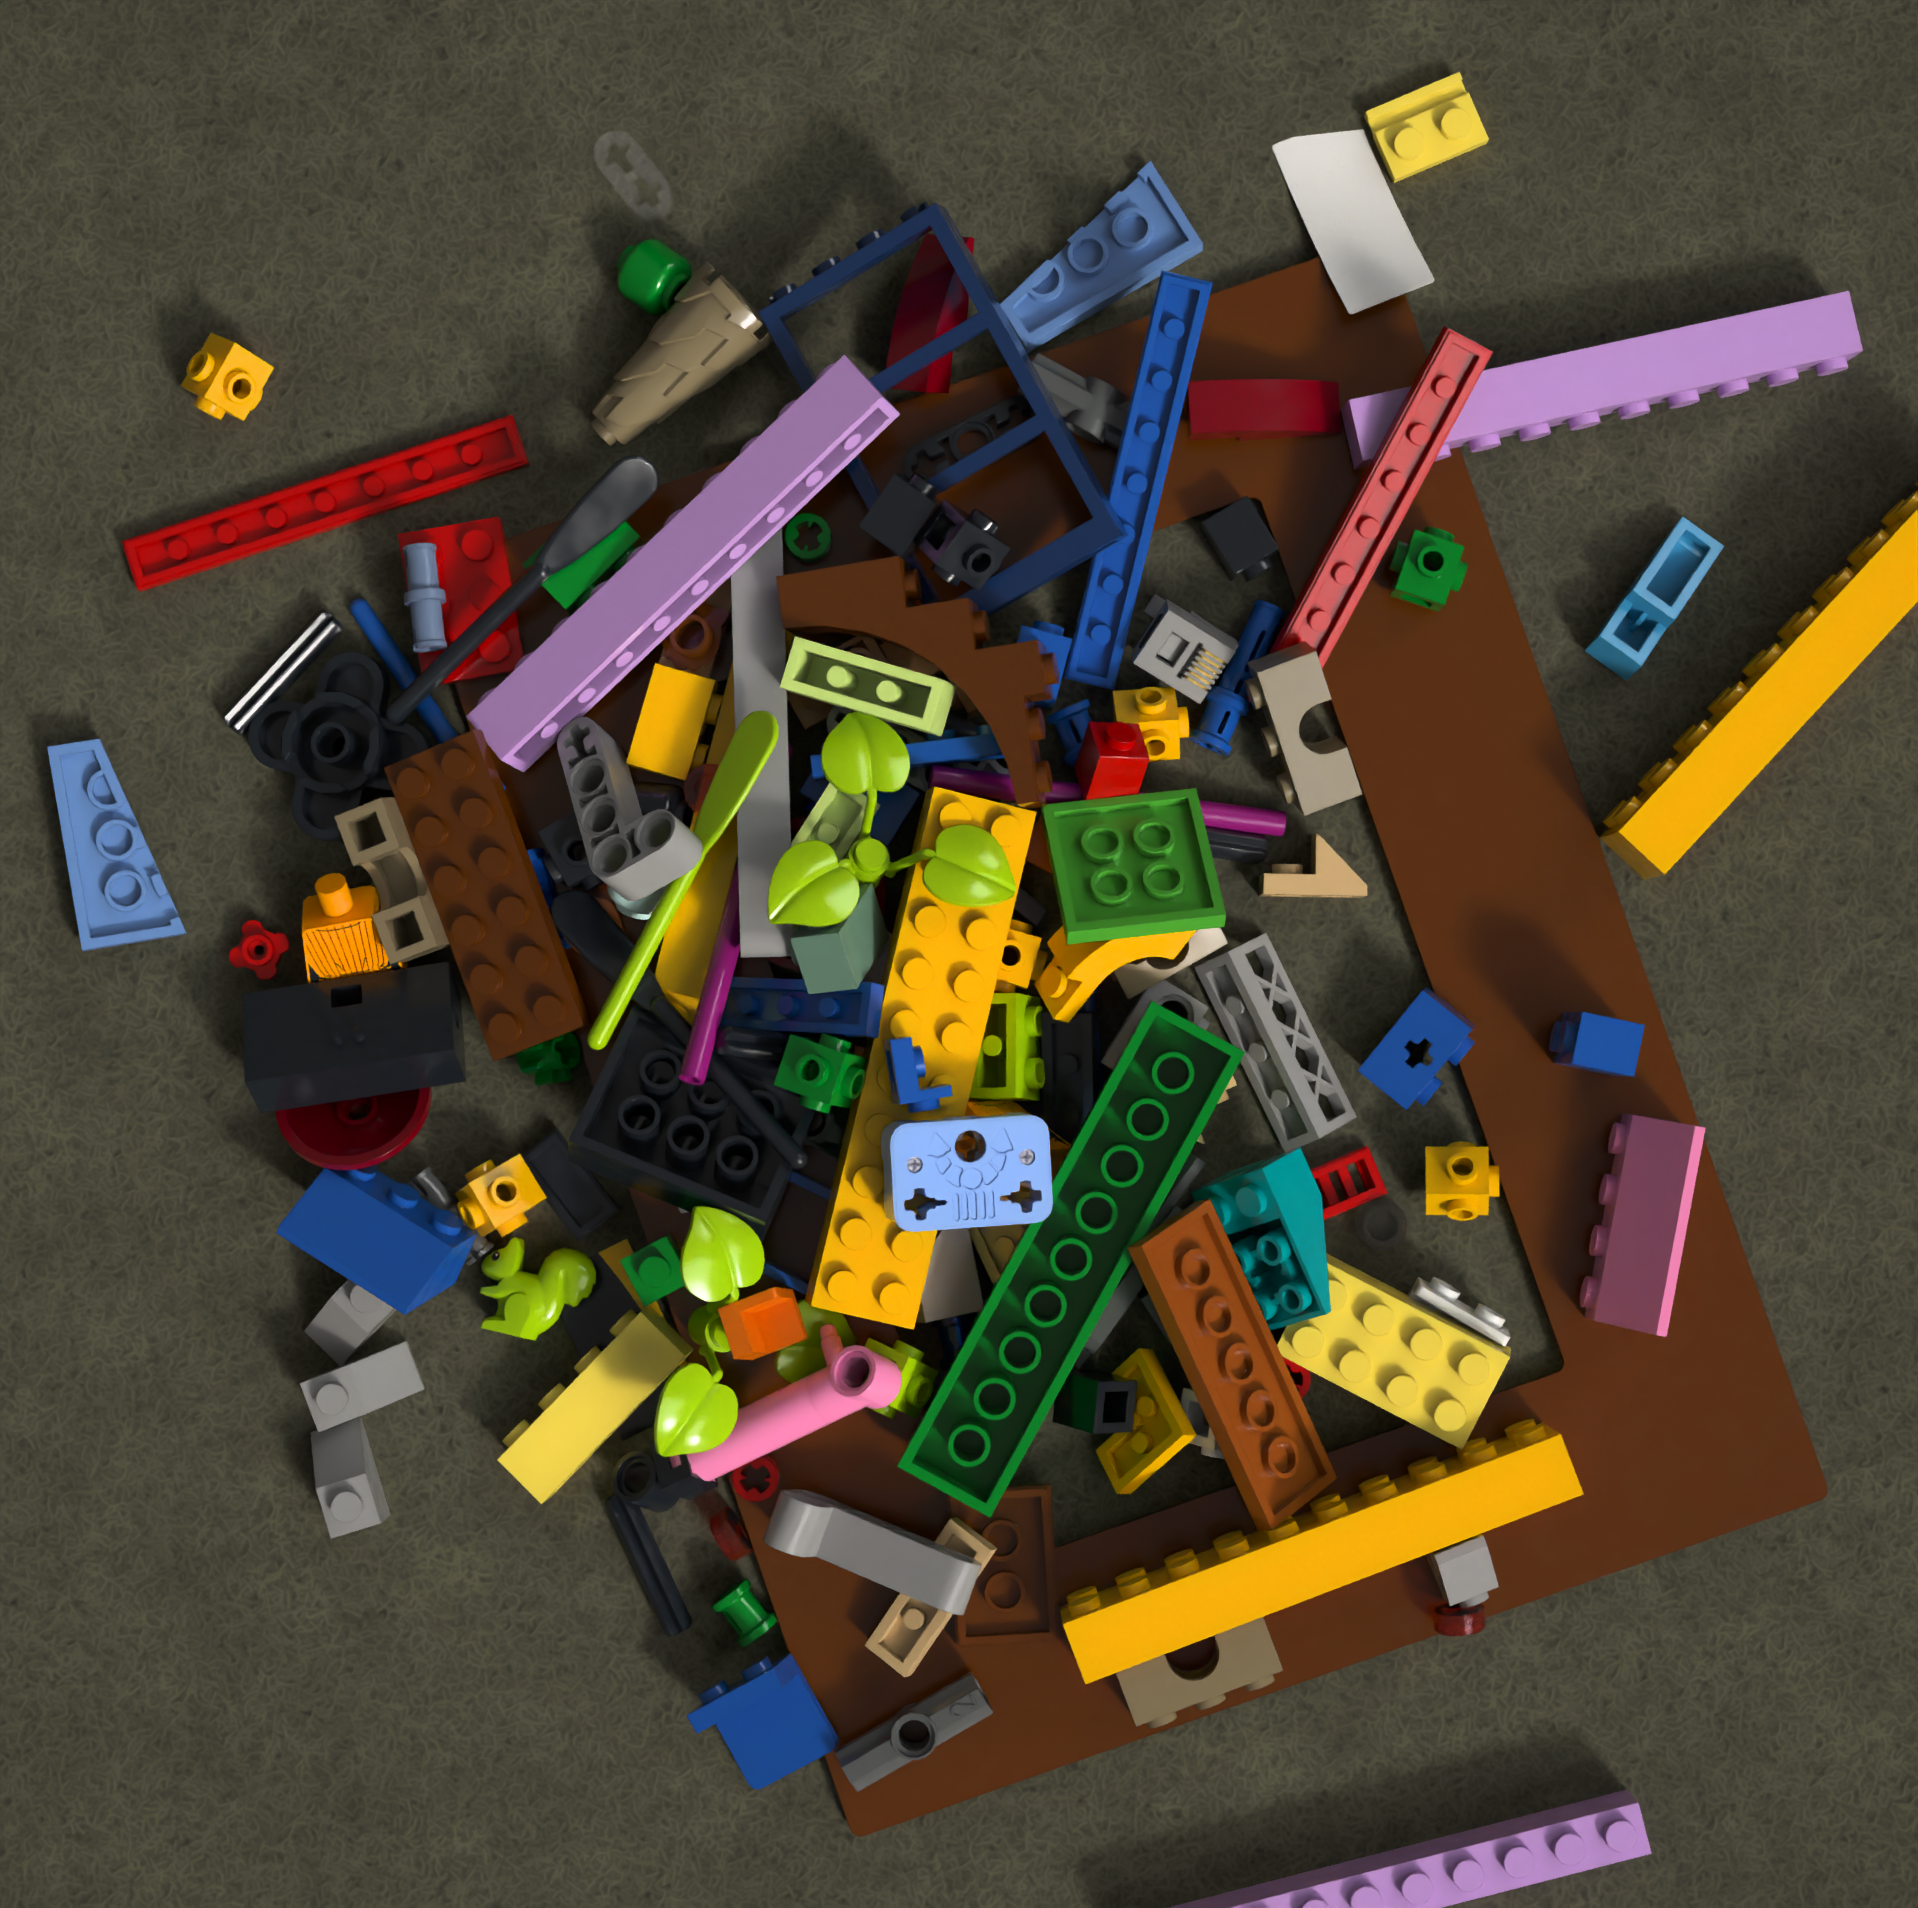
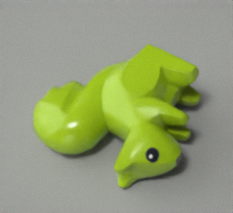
M513 1237L506 1247L489 1254L481 1265L483 1273L499 1283L498 1285L480 1288L481 1294L498 1300L496 1316L485 1318L481 1322L480 1328L536 1341L539 1334L545 1332L559 1319L565 1304L575 1307L583 1298L589 1297L592 1287L596 1283V1270L592 1260L586 1254L577 1249L563 1247L554 1250L546 1257L538 1275L523 1271L525 1242L521 1238Z

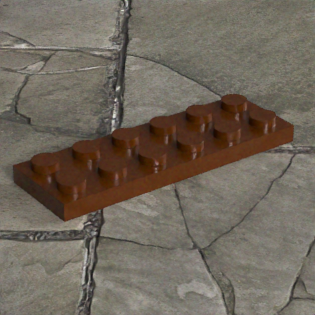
M482 730L469 731L385 767L384 770L493 1061L503 1059L592 1024Z

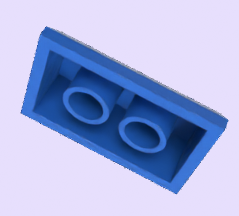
M376 1165L356 1170L324 1168L280 1223L276 1232L404 1315L456 1283L478 1234L464 1225L459 1216L450 1211L435 1207L421 1198L419 1192L413 1187L404 1183H397L378 1171Z

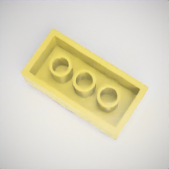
M1326 1253L1331 1312L1287 1325L1277 1344L1282 1357L1463 1450L1510 1359L1511 1348L1502 1346L1475 1329Z

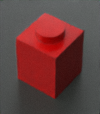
M1123 722L1088 723L1074 767L1084 800L1136 795L1139 793L1150 760L1139 724Z

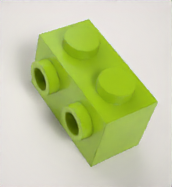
M1020 993L993 994L969 1099L986 1101H1040V1089L1045 1083L1044 1062L1040 1058V1037L1042 1036L1041 1013L1044 1012V1009L1040 1006V997Z

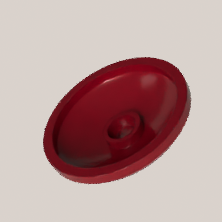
M427 1087L275 1111L276 1119L288 1145L306 1161L327 1169L356 1170L373 1166L389 1159L404 1149L414 1139L428 1116L432 1099V1088ZM369 1113L365 1118L355 1120L358 1115Z

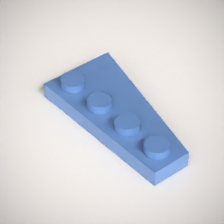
M1151 161L1137 173L1138 177L1124 191H1118L1104 204V210L1085 228L1081 226L1067 240L1068 244L1051 260H1046L1000 304L1026 353L1159 277L1161 270L1169 271L1203 251L1201 239Z
M94 739L47 747L82 951L187 934L101 740Z

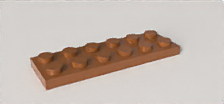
M1210 1199L1194 1202L1128 1247V1250L1257 1530H1273L1338 1478Z

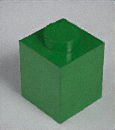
M672 1232L620 1260L644 1307L684 1286L680 1273L681 1249Z

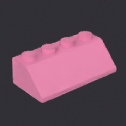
M1622 1114L1621 1123L1615 1122L1613 1124L1608 1144L1609 1153L1615 1154L1611 1174H1604L1599 1191V1204L1605 1205L1602 1225L1594 1226L1589 1245V1254L1596 1256L1592 1277L1585 1276L1580 1292V1306L1586 1307L1584 1317L1601 1323L1667 1337L1705 1127L1632 1114Z

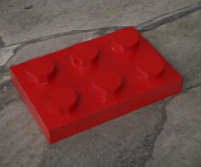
M500 517L397 534L407 592L405 557L402 548L415 543H433L437 547L436 559L439 587L444 589L446 594V602L441 604L447 648L513 584L503 522ZM516 609L439 686L511 674L517 662L525 656L518 610ZM444 650L427 653L418 652L421 673Z

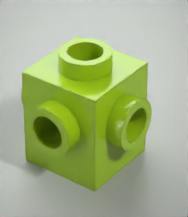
M868 1338L864 1347L897 1364L901 1372L902 1381L900 1391L893 1402L884 1408L872 1410L893 1420L897 1411L916 1419L922 1406L931 1397L933 1382L938 1371L921 1363L925 1353L906 1343L896 1340L893 1348H890ZM869 1371L865 1374L862 1384L867 1380Z

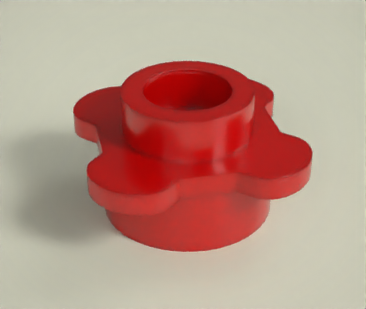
M248 921L242 926L243 936L238 946L231 949L229 953L230 962L237 968L245 966L255 971L257 977L261 980H270L277 974L276 966L280 962L283 953L287 952L290 948L289 938L284 933L274 934L265 930L259 921ZM258 945L264 948L262 955L255 953V948Z

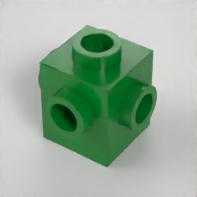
M1425 526L1423 532L1414 530L1408 537L1407 542L1398 540L1388 568L1397 572L1389 596L1438 612L1445 606L1450 590L1458 592L1462 585L1468 567L1467 562L1460 560L1465 546L1454 543L1453 534L1430 526ZM1423 561L1429 562L1433 567V571L1427 570L1423 565Z
M821 1033L820 1039L817 1041L790 1034L774 1085L800 1094L799 1105L829 1114L831 1105L851 1109L853 1100L860 1095L864 1087L865 1071L863 1069L867 1058L849 1052L852 1042L833 1035Z

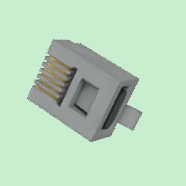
M1154 594L1144 610L1154 619L1132 651L1133 663L1201 704L1208 694V689L1212 688L1211 684L1215 683V678L1218 679L1223 668L1226 667V664L1229 663L1238 648V641L1204 620L1191 610L1189 613L1168 599L1165 601Z

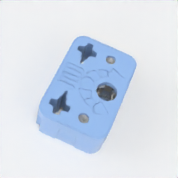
M1017 1112L1005 1113V1115L957 1116L918 1121L898 1120L888 1124L881 1133V1159L883 1160L885 1189L883 1191L884 1211L886 1218L894 1221L897 1227L905 1231L920 1232L1037 1223L1046 1219L1052 1211L1053 1195L1049 1130L1044 1120L1037 1116ZM965 1131L968 1137L975 1139V1148L968 1150L966 1158H964L963 1153L955 1151V1141L962 1140L963 1132ZM1020 1185L1030 1189V1197L1022 1198L1020 1204L1001 1197L1010 1195L1011 1192L1019 1191ZM914 1189L916 1193L935 1200L917 1206L916 1215L914 1211L904 1207L905 1200L914 1197Z

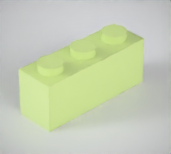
M796 636L780 684V688L794 694L851 711L861 712L939 737L942 736L956 690V686L943 679Z

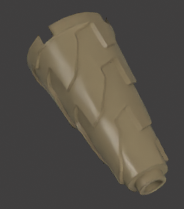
M705 261L694 271L691 279L675 296V302L653 326L646 341L613 377L614 383L592 408V413L596 418L590 425L610 446L616 441L627 445L654 423L660 424L693 396L712 387L737 365L740 367L759 351L767 349L774 342L769 330H766L759 336L756 330L764 323L761 316L722 275L717 277L712 283L707 280L715 271V268L708 261Z

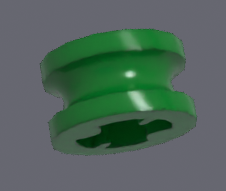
M803 513L794 517L789 522L785 531V542L790 554L797 560L805 563L816 562L823 559L829 552L832 544V534L827 522L823 518L813 513ZM804 525H808L810 531H812L813 526L818 527L822 531L817 537L819 547L813 551H809L807 545H805L804 550H800L795 545L800 539L797 530Z

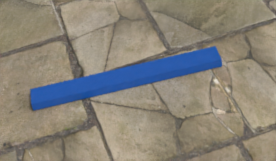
M1161 270L1107 496L1129 536L1093 556L1064 679L1111 690L1115 688L1213 284L1211 281Z

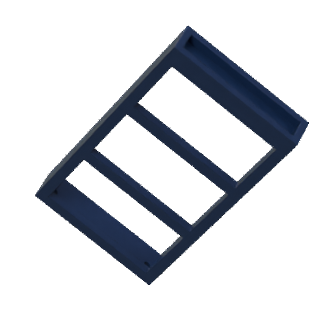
M923 202L918 206V209L915 205L900 216L902 224L886 234L883 229H879L860 239L855 244L858 251L842 261L838 256H835L816 266L811 271L814 278L797 288L795 283H792L774 292L773 296L768 298L771 304L758 313L800 388L805 393L816 382V376L785 320L933 230L979 313L871 377L869 380L883 393L984 331L989 330L1036 415L928 480L940 489L937 493L939 495L1043 432H1046L1093 516L1089 521L989 578L980 591L972 588L955 598H969L978 605L979 611L985 610L987 617H990L1129 535L947 209L937 203L929 206L927 202ZM858 454L845 468L867 508L870 510L881 492L861 456ZM915 553L912 557H901L910 564L911 569L916 568L919 573L922 588V599L919 601L922 605L942 602Z

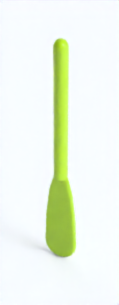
M763 710L754 711L747 715L739 724L713 777L693 832L700 838L703 845L701 859L688 873L666 885L588 1034L587 1043L590 1048L600 1050L607 1045L695 878L706 853L729 825L775 748L779 737V726L776 718L770 712Z

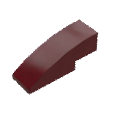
M935 234L925 235L904 285L894 320L886 368L967 320L969 294ZM962 237L973 256L974 238ZM953 351L893 386L891 389L949 394Z
M1230 379L1189 381L1185 395L1188 441L1238 438V441L1341 435L1342 433L1338 382L1297 379Z

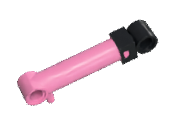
M832 1324L823 1325L819 1330L821 1336L820 1344L827 1367L738 1409V1417L733 1431L723 1443L713 1449L700 1453L664 1457L657 1454L655 1440L649 1442L652 1455L641 1451L627 1453L620 1458L614 1468L612 1475L614 1492L622 1501L657 1513L668 1511L677 1503L680 1497L689 1501L718 1487V1477L864 1407L872 1409L886 1407L894 1401L900 1391L902 1383L901 1372L893 1361L864 1346L853 1345L843 1348L836 1327ZM869 1371L867 1380L862 1384L865 1374Z

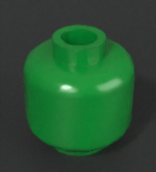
M654 238L643 240L637 245H630L622 252L617 261V270L619 271L617 286L619 292L629 301L653 316L663 315L675 302V296L692 277L690 262Z

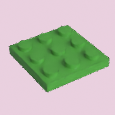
M1196 788L1053 803L1042 807L1041 820L1067 945L1225 927L1226 911Z

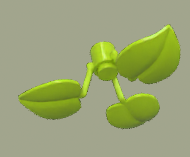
M861 712L848 713L827 736L821 751V767L826 779L839 791L852 795L867 791L865 812L858 840L852 844L845 859L838 861L834 850L828 844L819 840L804 841L790 847L779 860L770 880L767 914L770 924H798L813 927L837 924L848 918L856 908L859 898V884L872 882L875 889L883 875L892 878L898 871L922 860H930L922 874L924 886L932 895L948 904L964 907H983L999 904L1014 896L1016 884L1006 855L998 841L989 832L973 825L962 824L943 830L936 839L935 851L926 848L896 862H890V855L885 845L871 838L870 834L877 802V790L895 792L904 786L910 769L909 754L900 736L888 724L877 717Z
M706 1206L693 1207L690 1227L680 1257V1273L684 1286L697 1298L708 1301L706 1305L697 1308L690 1316L688 1332L691 1339L696 1344L701 1345L699 1353L705 1356L711 1369V1374L700 1364L687 1363L672 1373L666 1381L660 1394L654 1422L656 1452L664 1457L700 1453L719 1446L733 1431L738 1417V1402L734 1391L730 1387L719 1383L723 1372L714 1352L730 1351V1346L718 1308L737 1301L739 1298L738 1288L751 1286L760 1279L764 1269L765 1258L762 1243L754 1230L738 1217L716 1208ZM805 1299L799 1300L797 1304L806 1328L807 1339L777 1351L775 1357V1370L777 1374L787 1382L794 1383L827 1367L820 1344L821 1336L819 1330L823 1325L832 1324L836 1327L843 1348L856 1345V1337L842 1313L812 1307Z

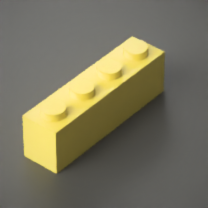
M651 1306L641 1311L638 1315L630 1309L609 1330L615 1339L602 1352L594 1346L574 1366V1369L580 1375L567 1388L558 1383L538 1404L544 1412L531 1425L525 1419L521 1421L502 1441L508 1449L497 1460L541 1504L553 1496L694 1351Z

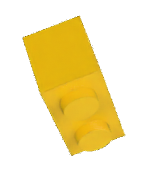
M655 663L626 764L635 769L687 784L691 782L693 773L699 774L703 772L710 746L702 744L707 725L716 726L723 700V695L717 694L719 688L717 682Z

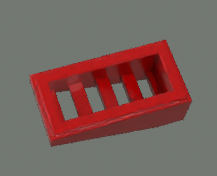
M1368 1145L1310 1169L1326 1204V1207L1323 1208L1324 1220L1388 1193ZM1355 1163L1366 1190L1359 1194L1347 1169V1165ZM1330 1172H1336L1346 1199L1339 1201L1328 1175Z

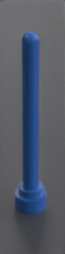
M362 598L353 600L349 607L351 615L404 691L418 675L369 603ZM431 695L416 708V711L439 744L458 736ZM501 781V783H502V785H503V788H504V791H505L506 787H505V785L503 784V782Z

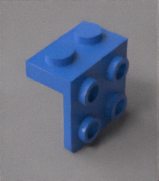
M792 1653L771 1663L768 1656L756 1661L740 1672L743 1679L730 1686L727 1685L725 1679L710 1686L697 1695L701 1703L687 1714L696 1734L716 1724L745 1779L753 1789L766 1787L830 1753L838 1745V1736Z

